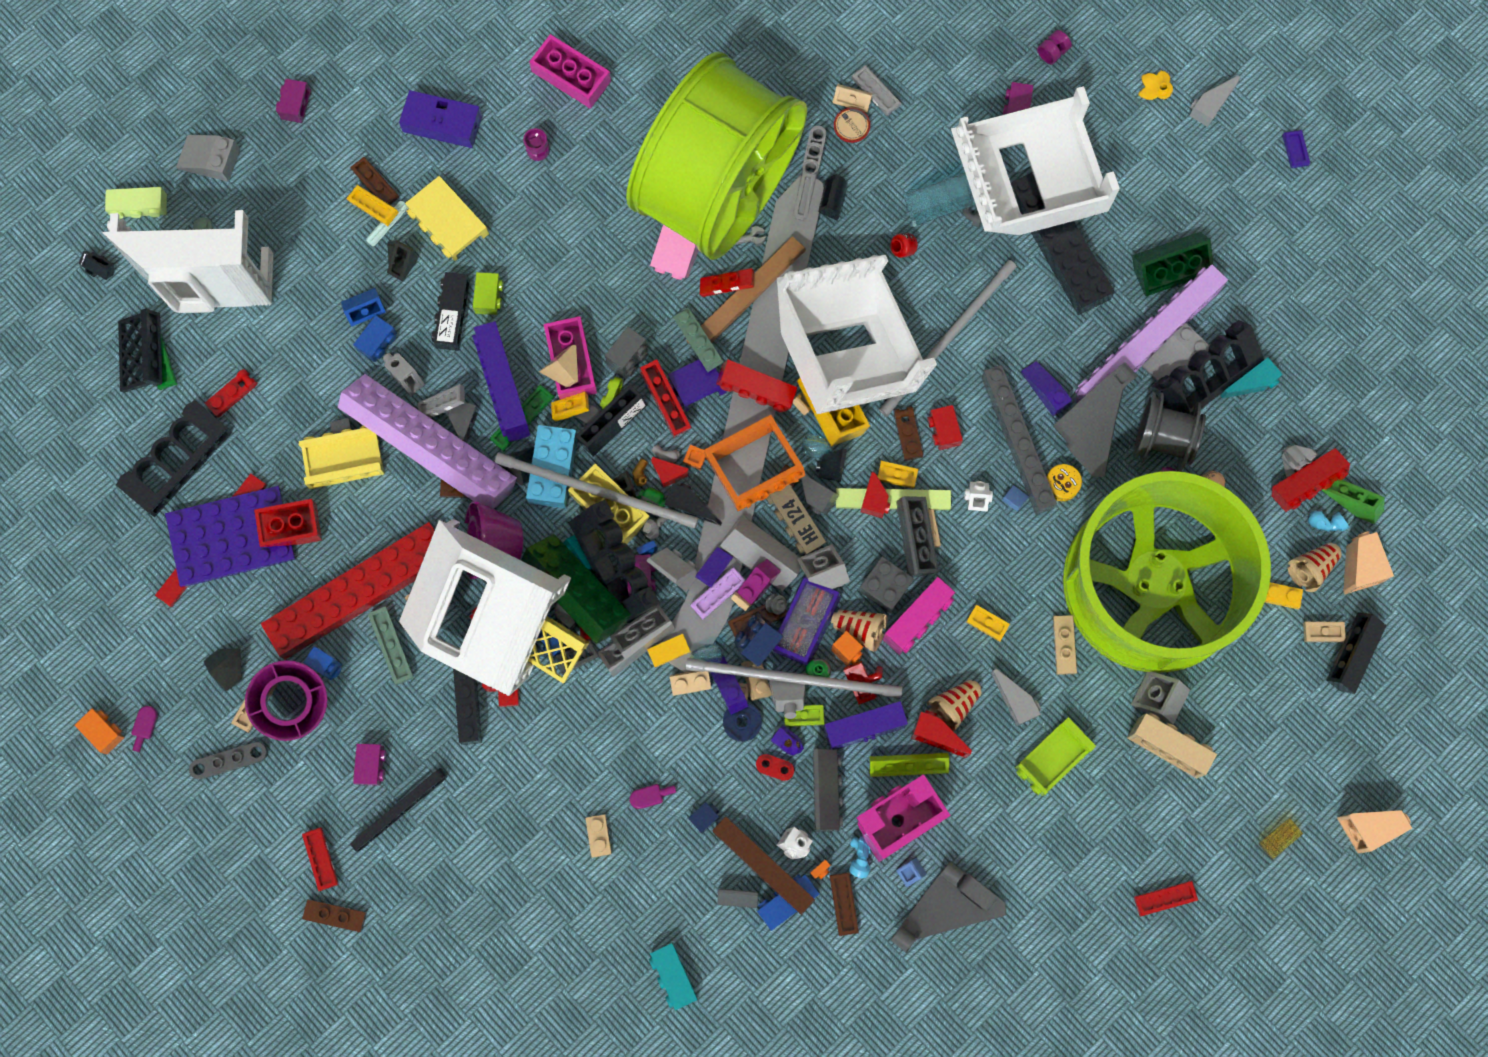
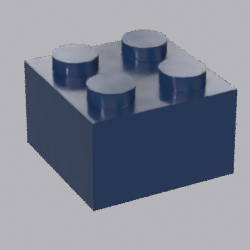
M757 613L748 620L747 627L736 635L734 644L743 656L759 667L783 638V635L773 623Z

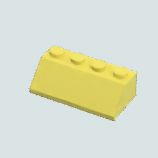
M596 464L579 479L627 495ZM572 487L568 489L570 496L584 510L593 504L606 500L615 516L612 519L621 528L623 543L628 544L649 518L645 511Z

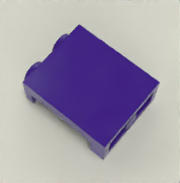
M700 359L668 374L669 384L673 392L677 394L676 397L685 411H689L688 405L710 394L718 392L721 396L727 393L720 388L721 386L716 385L719 376L716 368L707 372Z

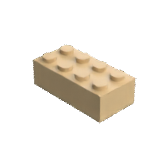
M1146 713L1137 719L1127 739L1196 779L1207 774L1217 756L1216 753L1212 752L1213 748L1206 744L1200 745L1195 742L1196 739L1186 733L1184 735L1177 731V727L1169 723H1162L1159 721L1160 718L1152 713H1149V715Z

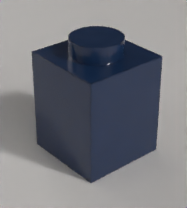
M705 802L688 819L703 834L719 819L717 814L720 811L712 803L708 805Z

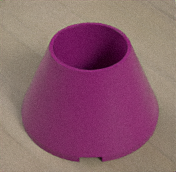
M472 501L468 506L464 522L468 523L467 534L520 560L523 549L521 522L478 501ZM466 571L467 575H471V576H472V577H470V579H477V578H479V577H477V576H475V575H473V574H471V573H469V572Z
M278 661L265 666L252 678L245 694V709L252 725L263 735L279 741L296 740L311 733L322 721L327 708V692L322 679L312 668L296 661ZM293 681L304 689L307 704L300 716L288 720L281 719L270 710L268 696L271 689L279 682Z

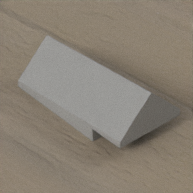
M741 515L719 545L751 571L768 559L781 571L772 583L781 592L795 579L801 569L797 558H800L743 515Z
M658 604L621 630L612 634L610 638L613 642L597 653L614 678L647 652V649L653 647L674 631L675 628Z

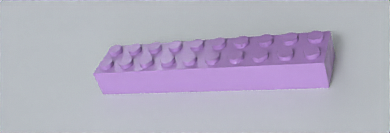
M1213 265L1207 269L1205 267L1201 269L1194 280L1191 279L1180 293L1177 292L1171 298L1168 305H1163L1155 317L1152 316L1141 330L1138 329L1128 342L1125 341L1118 348L1115 355H1110L1102 367L1099 366L1088 380L1085 379L1078 386L1074 401L1078 403L1124 362L1134 372L1140 369L1180 327L1188 323L1219 294L1228 279Z
M364 374L341 392L338 404L340 410L471 500L478 501L494 509L512 493L517 477L368 375Z

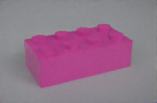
M551 34L529 61L531 71L590 109L611 82L610 71Z
M581 317L544 324L551 361L563 350L576 345L578 382L570 387H565L556 382L560 400L582 392H586L588 395L597 394Z
M937 577L890 627L882 640L899 655L902 652L907 653L914 646V639H920L927 632V625H933L940 618V611H946L953 604L955 592Z

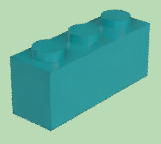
M673 943L650 953L652 958H649L652 969H657L660 975L657 980L661 989L665 988L668 996L665 998L670 1008L674 1007L675 1010H678L698 1000Z

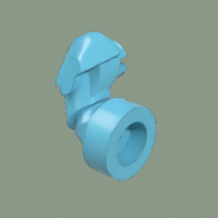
M1314 510L1309 514L1308 523L1316 529L1327 532L1330 530L1343 532L1350 528L1340 512L1332 515L1331 521L1326 518L1322 511Z
M863 836L859 839L858 837H853L850 845L857 850L858 858L851 862L849 871L855 877L866 878L871 869L867 861L870 847Z

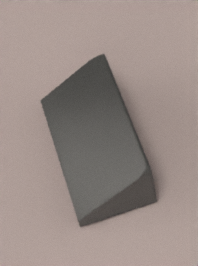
M730 889L718 890V905L757 908V892Z

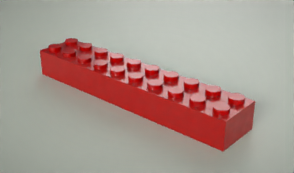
M430 522L262 622L261 626L278 655L286 660L416 580L435 531Z

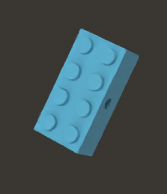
M538 425L532 464L572 477L577 446L576 430ZM530 474L526 499L529 504L566 509L569 495L568 489L570 487Z

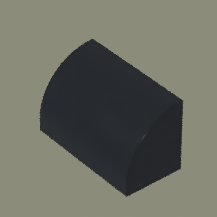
M835 174L826 178L818 210L819 213L834 220L839 219L847 181L843 177Z

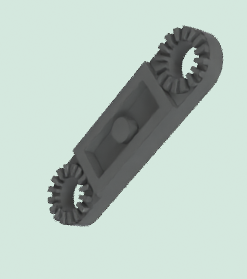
M254 742L200 758L190 764L189 773L193 778L200 780L243 768L265 760L268 749L264 744ZM256 747L262 749V754L258 758H254L252 754L253 749ZM199 764H203L205 767L201 775H197L195 772V768Z

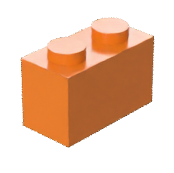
M847 631L832 645L831 651L846 666H849L851 663H857L863 655V646Z
M92 708L75 726L100 753L108 754L124 739V736L121 734L122 730L115 723L111 724L107 720L109 716L103 710Z

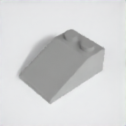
M187 135L176 168L229 182L240 148L235 140L217 135Z
M1185 323L1142 367L1158 382L1165 375L1169 376L1176 367L1183 365L1188 367L1191 357L1200 350L1208 351L1210 345Z

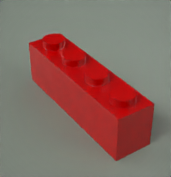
M656 359L640 367V373L673 438L689 431L691 425L658 360Z
M726 360L722 364L716 385L721 386L722 390L734 391L742 398H752L760 405L767 404L772 406L773 410L777 412H785L791 408L797 390L796 386L731 360Z
M1334 448L1273 486L1271 497L1285 512L1290 509L1294 510L1306 499L1314 498L1322 489L1330 488L1338 479L1343 480L1349 474L1350 463Z

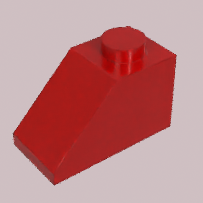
M874 472L871 473L860 512L883 518L884 513L888 514L891 503L887 502L889 495Z

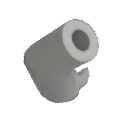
M658 444L651 450L658 459L674 463L680 458L679 451H664Z

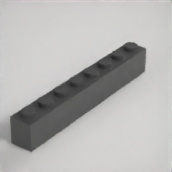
M1000 365L985 370L981 378L1035 515L1053 510L1057 502L1003 366Z

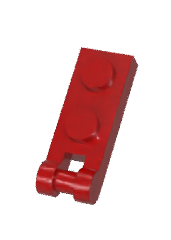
M242 369L237 373L236 377L208 399L205 404L219 418L255 388L257 381L249 377L246 369ZM244 381L245 385L241 387L239 384Z

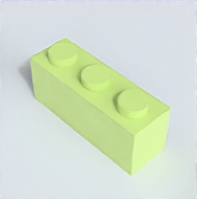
M162 187L106 190L105 211L109 215L110 213H118L119 219L123 217L141 218L142 216L159 217L167 213V194Z

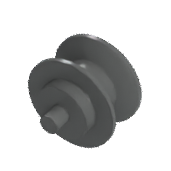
M771 594L766 599L765 606L768 612L779 615L785 611L787 601L781 595Z

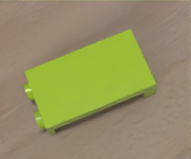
M1068 717L1015 767L1018 770L1016 773L1022 780H1027L1031 784L1030 788L1035 794L1044 796L1096 745Z

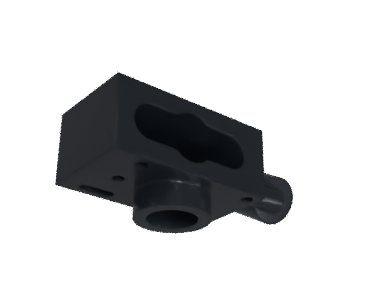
M82 252L79 264L85 268V273L92 277L98 275L105 280L114 275V263L110 262L106 257L94 252Z

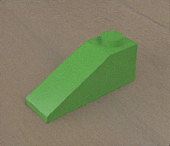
M1338 479L1330 488L1322 489L1325 494L1353 515L1374 525L1384 512L1385 497L1347 481Z

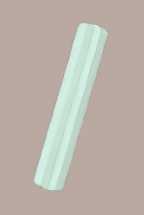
M399 201L394 208L399 213L387 227L380 222L366 238V241L371 246H375L408 209L403 201Z

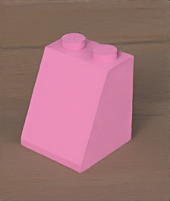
M663 225L650 266L655 267L654 271L665 274L666 271L672 273L671 277L682 280V278H688L699 250L697 245Z

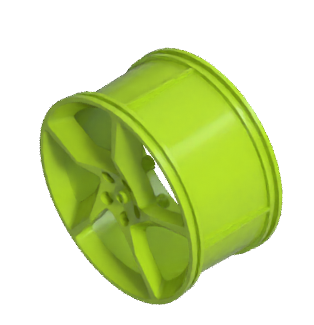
M718 51L709 54L695 65L679 83L647 133L630 174L626 194L628 207L643 216L654 218L697 245V249L707 258L716 260L722 257L748 231L781 181L804 130L807 118L806 103L791 95L781 97L739 69L735 61L725 53Z
M1176 471L1150 473L1136 477L1113 490L1097 506L1091 517L1080 528L1068 549L1063 570L1064 597L1070 616L1073 615V622L1081 635L1095 650L1109 660L1126 668L1141 672L1168 673L1179 671L1204 661L1216 651L1238 639L1253 624L1265 603L1271 578L1270 553L1266 538L1257 519L1249 508L1230 490L1196 474ZM1154 508H1170L1195 518L1213 533L1215 540L1190 551L1156 549L1154 547ZM1131 511L1133 513L1136 542L1128 569L1122 571L1113 566L1089 559L1091 541L1094 534L1113 517L1123 512ZM1228 560L1233 579L1232 599L1225 619L1221 625H1217L1197 604L1188 571H1195ZM1092 581L1111 585L1140 604L1123 627L1117 624L1107 613L1096 594ZM1175 607L1183 623L1201 645L1192 648H1167L1141 640V637L1150 623Z

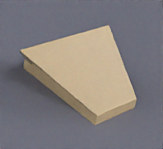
M576 345L563 350L539 372L565 387H570L577 383Z

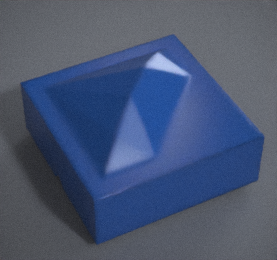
M653 540L637 547L638 555H652L658 551Z

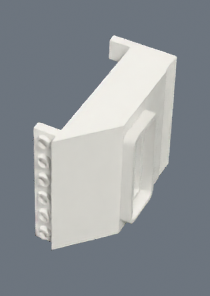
M1084 86L1076 88L1075 94L1071 98L968 124V117L960 118L959 125L951 129L984 231L1022 235L1109 211L1120 188L1114 171L1106 173L1104 179L1102 177L1083 122L1090 104ZM1018 144L1024 145L1045 209L1023 215L1020 213L999 149Z
M235 210V229L133 231L131 227H126L124 219H119L118 213H110V221L107 223L109 232L102 233L130 264L148 280V284L174 312L201 313L213 312L214 307H246L252 305L259 306L260 304L262 306H270L272 304L273 252L269 247H261V267L258 270L247 255L248 216L243 210Z
M873 255L865 259L857 258L849 262L841 261L833 265L825 264L817 268L809 267L796 272L789 271L783 277H777L781 335L807 394L812 401L816 414L916 392L937 365L934 358L923 360L882 273L888 262L886 255ZM864 325L873 342L871 345L815 356L807 336Z
M452 519L445 523L439 520L399 622L421 652L510 696L529 679L534 665L528 662V659L551 605L565 594L571 577L564 574L559 579H556L457 529L456 527L460 524L459 521ZM465 570L485 580L487 584L462 646L458 648L438 638L437 635L462 572Z

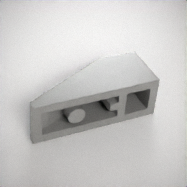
M1236 76L1207 91L1199 100L1196 98L1190 107L1193 110L1189 116L1208 127L1241 77Z
M998 669L993 670L991 675L1016 726L1041 715L1039 712L1041 707L1037 700H1033L1031 695Z

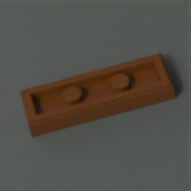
M365 157L350 167L367 189L379 199L390 205L399 198L394 189Z

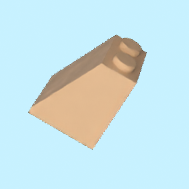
M1367 531L1351 539L1352 542L1346 546L1344 594L1379 585L1394 577L1377 532L1370 534Z
M1402 810L1352 813L1337 818L1357 853L1371 852L1412 829L1409 817Z

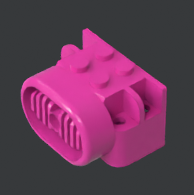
M924 774L903 788L900 785L887 793L888 797L886 799L884 796H881L870 804L872 808L856 817L864 840L879 862L951 816ZM893 817H896L900 820V827H896L892 824Z

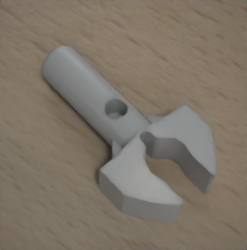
M758 226L751 227L750 234L742 236L735 245L752 242L755 244V247L761 246L765 242L766 236L760 238L755 236L764 233V229Z
M660 516L656 521L652 519L646 521L643 527V531L647 533L645 536L650 539L657 538L660 535L659 527L668 519Z

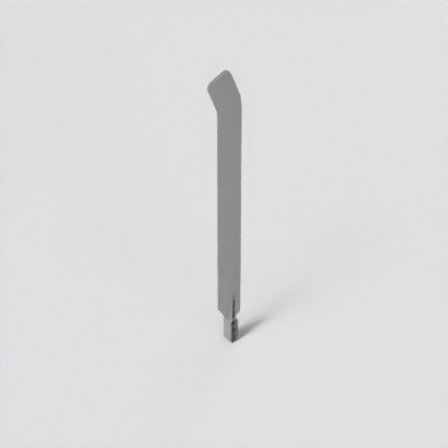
M814 126L811 129L801 176L790 185L775 204L762 265L792 236L806 249L779 277H783L789 271H801L808 267L819 216L818 210L824 189L823 183L817 179L826 142V130L822 126ZM815 135H819V136H821L822 138L816 139V138H814V136H815ZM817 152L818 155L813 156L810 153ZM809 168H812V169H814L815 171L812 172V173H810V172H807L806 170L809 169ZM776 279L753 302L740 364L783 381L789 351L781 335ZM733 391L723 439L769 415H772L774 418L776 411L773 410L772 406L767 404L760 405L755 402L756 400L742 398ZM771 432L718 460L719 466L737 496L760 485ZM716 474L714 475L708 508L721 520L722 524L719 526L704 521L695 565L697 566L695 570L698 572L717 547L722 549L719 545L741 515L752 522L756 504L755 502L749 508L746 507L737 511ZM733 557L718 580L733 567L741 573L742 563ZM699 579L695 580L689 588L683 605L672 621L675 630L658 642L660 644L680 634L684 635L691 652L668 662L670 665L683 673L691 672L692 670H686L687 658L699 660L705 658L727 623L734 603L731 598L736 592L702 620L690 605L710 587Z

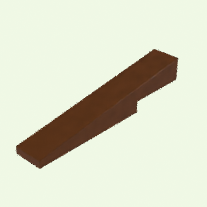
M726 816L712 830L719 840L800 915L815 901L808 892Z

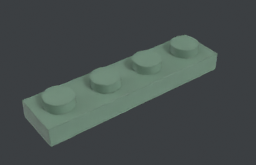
M689 307L673 316L707 372L723 363L722 358Z
M385 606L368 613L394 684L399 685L413 679V673L388 608Z

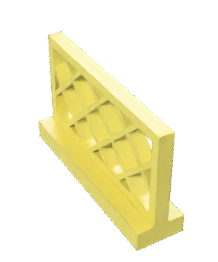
M547 616L541 628L544 637L536 640H545L547 651L538 653L535 644L533 647L534 654L530 655L528 662L564 684L582 652L590 642ZM548 638H557L560 647L550 649ZM571 647L577 653L573 659L567 660L564 649ZM561 650L563 661L554 663L551 652ZM548 653L550 664H541L539 655ZM564 663L566 672L563 677L557 674L555 665Z

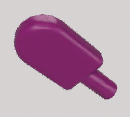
M144 706L137 713L131 732L132 735L137 736L132 751L140 752L144 738L151 739L158 718L157 710L152 706Z
M654 784L633 791L629 799L634 808L643 809L663 803V796L677 792L675 785L660 789L659 784Z

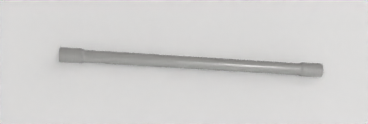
M1008 260L992 281L923 360L930 358L936 360L1000 284L1015 270L1017 266L1013 261ZM904 395L888 398L879 408V411L888 417Z
M500 452L497 453L495 458L496 464L518 469L676 521L679 524L694 529L699 520L698 517L679 513L518 460L515 457Z
M687 658L686 670L753 677L881 694L901 698L902 686L865 683L707 662Z

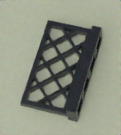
M145 308L141 310L140 314L118 321L120 392L123 393L148 385L158 386L162 384L160 313ZM130 324L131 326L126 333L125 325ZM136 330L138 331V333L133 340L131 336L133 332ZM140 339H142V345H141V346L138 344L139 341H140ZM128 341H130L131 345L129 346L128 350H126V344ZM137 348L138 352L136 353L135 357H133L131 354L133 353L134 349ZM141 356H142V364H140V363L138 362V361L140 360ZM128 359L132 360L129 367L126 368ZM137 365V366L139 367V369L137 370L136 374L134 375V374L132 373V371L134 370L135 366ZM143 373V381H140L139 378ZM130 376L132 380L130 384L127 386V379Z

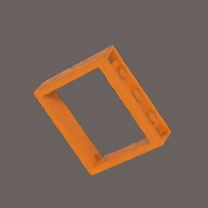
M772 415L759 420L704 450L707 461L737 511L746 507L749 508L759 500H765L770 494L781 491L787 485L798 482V479L806 476L803 465ZM773 431L794 466L737 496L717 460Z

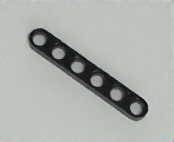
M442 768L436 770L350 843L355 852L357 853L365 848L448 777L446 772Z

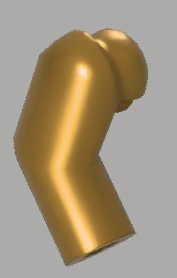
M640 458L632 471L634 483L637 486H644L647 483V478L643 471L648 462Z

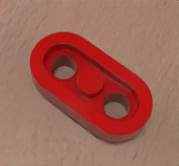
M763 754L756 761V768L763 775L781 781H788L794 775L793 765L786 760ZM768 761L770 763L769 767H763L762 762ZM782 767H786L788 769L787 774L781 773Z

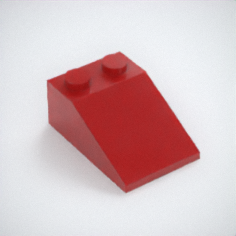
M313 499L254 509L260 547L300 545L322 541L317 505Z
M925 710V713L921 712L919 714L910 739L964 758L971 755L972 750L941 718L936 717V713Z

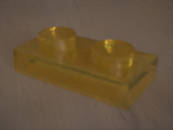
M1288 818L1258 844L1271 859H1274L1303 833Z

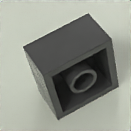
M627 327L605 354L607 367L625 380L628 376L631 377L635 373L638 363L643 362L648 356L646 339Z
M881 557L861 585L859 592L891 614L911 586L914 578L884 557Z

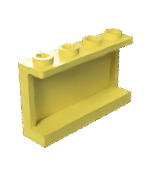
M440 176L405 203L408 208L407 214L411 219L414 220L416 218L418 220V226L424 233L428 231L432 242L436 246L439 244L443 248L441 251L448 259L451 257L456 261L458 259L457 254L479 236L484 239L489 235L487 227Z
M361 426L357 430L345 429L337 434L325 433L322 437L317 438L306 437L304 440L299 441L306 473L304 481L309 489L384 474L378 435L365 426Z

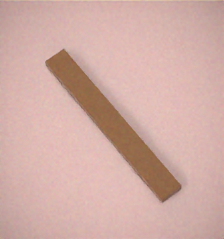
M793 236L754 273L753 288L737 290L701 325L711 343L806 251L805 247Z

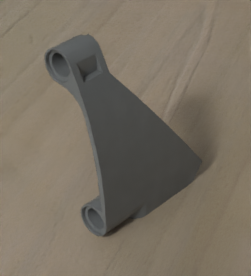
M1126 362L1091 390L1053 426L1066 441L1069 451L1093 477L1106 476L1123 390L1131 381L1138 377Z
M949 861L896 931L891 941L907 953L917 939L1006 916L1005 902L969 873L967 874L952 861Z

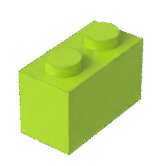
M476 272L473 299L475 314L498 315V309H501L502 299L499 298L500 291H503L504 282L500 279L499 274Z

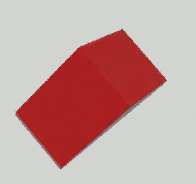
M655 457L651 459L652 466L663 488L689 475V469Z

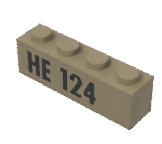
M790 484L783 490L776 491L766 498L769 505H774L776 509L774 513L778 520H783L786 524L785 531L789 537L793 536L796 540L795 546L800 554L804 553L807 555L826 543Z

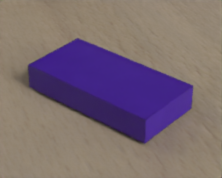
M1302 130L1284 132L1282 136L1290 168L1309 166L1310 159Z
M717 547L695 577L712 588L733 557Z

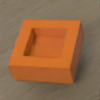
M690 445L683 464L701 470L706 459L704 450Z
M824 860L810 874L814 879L817 877L822 879L830 872L828 868L831 865Z

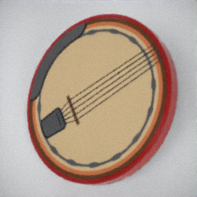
M857 108L842 110L834 120V131L845 142H859L868 135L870 130L868 116Z

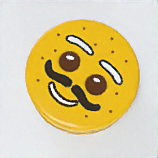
M1068 464L1056 465L1046 476L1057 501L1073 499L1082 486V478L1079 471Z

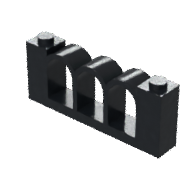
M1240 320L1234 322L1225 330L1226 335H1219L1211 342L1208 351L1200 350L1191 357L1188 367L1185 365L1178 366L1169 376L1165 375L1152 385L1154 392H1156V397H1158L1160 392L1164 393L1163 407L1191 414L1195 404L1200 402L1202 409L1233 383L1264 361L1252 326ZM1230 345L1236 361L1226 367L1223 354ZM1210 360L1216 376L1206 383L1203 377V368ZM1190 376L1196 391L1185 398L1182 386L1184 380Z
M195 400L184 407L181 413L184 417L178 418L172 423L169 430L170 437L159 438L154 442L151 448V457H144L138 460L133 467L132 473L128 471L122 474L116 483L119 489L153 517L157 516L232 434L223 423ZM187 426H194L208 436L193 454L179 441V433ZM171 445L179 447L190 456L175 474L161 462L160 458L162 451ZM152 465L161 467L172 476L157 494L143 482L142 478L145 469Z
M603 500L591 505L568 523L597 579L631 614L627 620L629 622L657 606L660 602L652 587H648V580L644 572L635 566L634 553L630 546L622 542L621 528L612 519L615 516L607 501ZM597 529L601 530L605 536V548L595 532ZM609 553H612L618 561V572H616L608 556ZM621 577H624L629 582L631 596L628 595L620 579Z

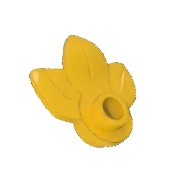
M1161 70L1157 75L1147 73L1141 76L1145 88L1138 93L1140 97L1147 100H1153L1157 97L1167 99L1172 94L1173 86L1170 83V76L1167 72Z

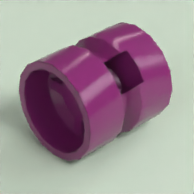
M1055 30L1048 37V40H1044L1037 47V52L1044 62L1053 65L1060 59L1061 55H1064L1072 47V43L1064 32Z
M538 128L528 130L523 138L527 155L535 161L544 160L550 152L545 132Z

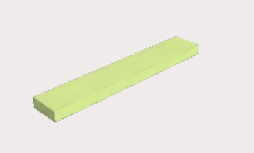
M836 488V494L839 496L836 500V508L861 509L867 489ZM885 489L889 495L887 502L891 503L889 509H897L896 501L901 497L916 496L926 497L928 509L951 510V490Z

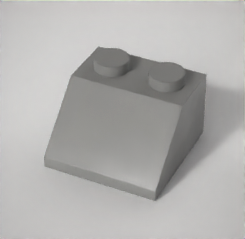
M832 544L797 558L809 582L831 589L850 582L845 564Z
M666 547L647 559L649 564L685 592L688 591L697 579L695 577L698 573L695 570L697 566L690 560L687 562L682 560L683 555L676 549L671 551Z
M1147 672L1131 705L1148 715L1152 713L1158 716L1161 721L1174 724L1190 689L1178 679L1155 672Z

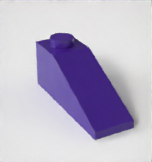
M1037 361L1021 371L1024 378L1053 417L1069 407L1072 399L1064 388Z
M724 656L715 661H712L715 663L728 664ZM710 672L731 715L749 707L746 697L734 675Z

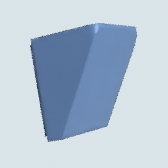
M1013 485L1002 501L1015 511H1018L1029 496Z
M917 858L896 870L906 887L926 876V872Z

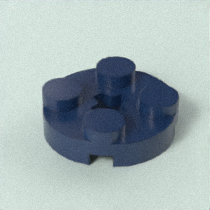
M748 703L749 707L732 715L728 709L724 713V730L735 741L747 742L752 740L761 730L762 719L760 712L750 703ZM747 718V726L739 727L737 719Z

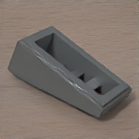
M588 640L590 643L587 646L590 657H587L585 651H583L581 654L583 660L579 658L573 670L599 657L591 640ZM573 648L565 651L567 660L571 659L569 657L571 654L574 658L577 651ZM562 653L555 656V663L563 661ZM564 663L557 665L562 676L566 672Z

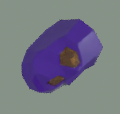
M784 725L778 729L771 739V742L786 754L796 755L804 749L802 740Z

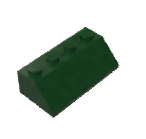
M1197 232L1132 255L1134 272L1146 297L1186 283L1191 279L1194 280L1201 269L1204 267L1207 269L1211 265L1214 266L1211 240L1202 232Z

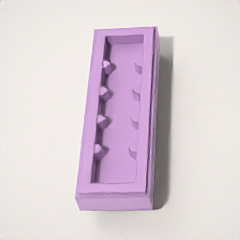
M733 567L690 606L704 620L736 592L746 580Z

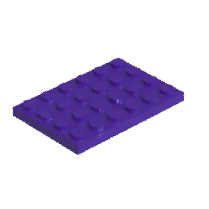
M279 486L165 513L180 587H187L296 560L293 545L260 547L254 509L284 504Z

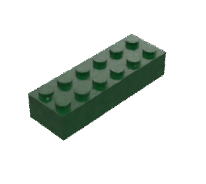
M555 534L526 548L521 561L556 579H559L564 574L571 577L565 594L556 602L596 644L624 628L631 614Z

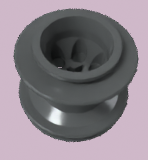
M1151 392L1138 428L1133 458L1137 459L1140 456V461L1143 463L1151 450L1178 457L1177 472H1181L1186 462L1191 465L1196 457L1204 432L1206 415L1201 414L1200 402L1195 404L1191 414L1164 408V393L1160 392L1158 397H1156V392Z

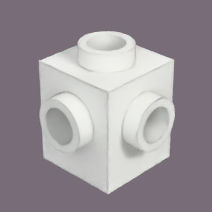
M982 481L970 482L969 489H965L964 500H968V510L988 511V504L992 502L993 491L989 490V483Z
M792 827L786 829L777 846L784 851L788 858L799 859L807 856L811 850L809 846L813 841L808 838L806 832Z

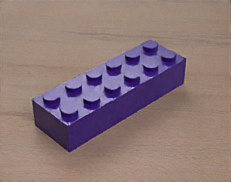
M496 321L473 327L475 334L472 337L503 437L507 436L508 441L512 442L531 436Z

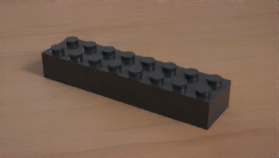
M1033 172L1011 182L1022 215L1045 209ZM1074 221L1031 232L1077 315L1111 300L1115 291Z

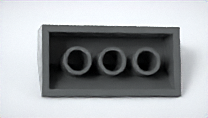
M901 497L896 503L900 521V532L904 544L903 550L907 561V571L911 577L938 573L926 497Z
M813 750L815 832H839V827H843V815H839V807H842V795H838V787H842V776L838 775V767H841V755H837V750Z

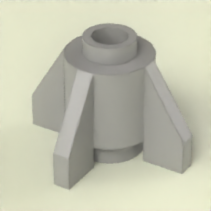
M1287 446L1282 452L1286 477L1291 476L1296 471L1310 464V461L1317 456V453L1313 449L1303 446Z

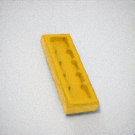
M359 185L346 198L351 204L387 227L399 213L397 209Z

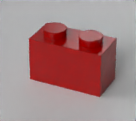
M953 405L931 410L927 421L929 427L933 428L934 431L932 435L934 445L938 446L939 451L961 446L963 439Z

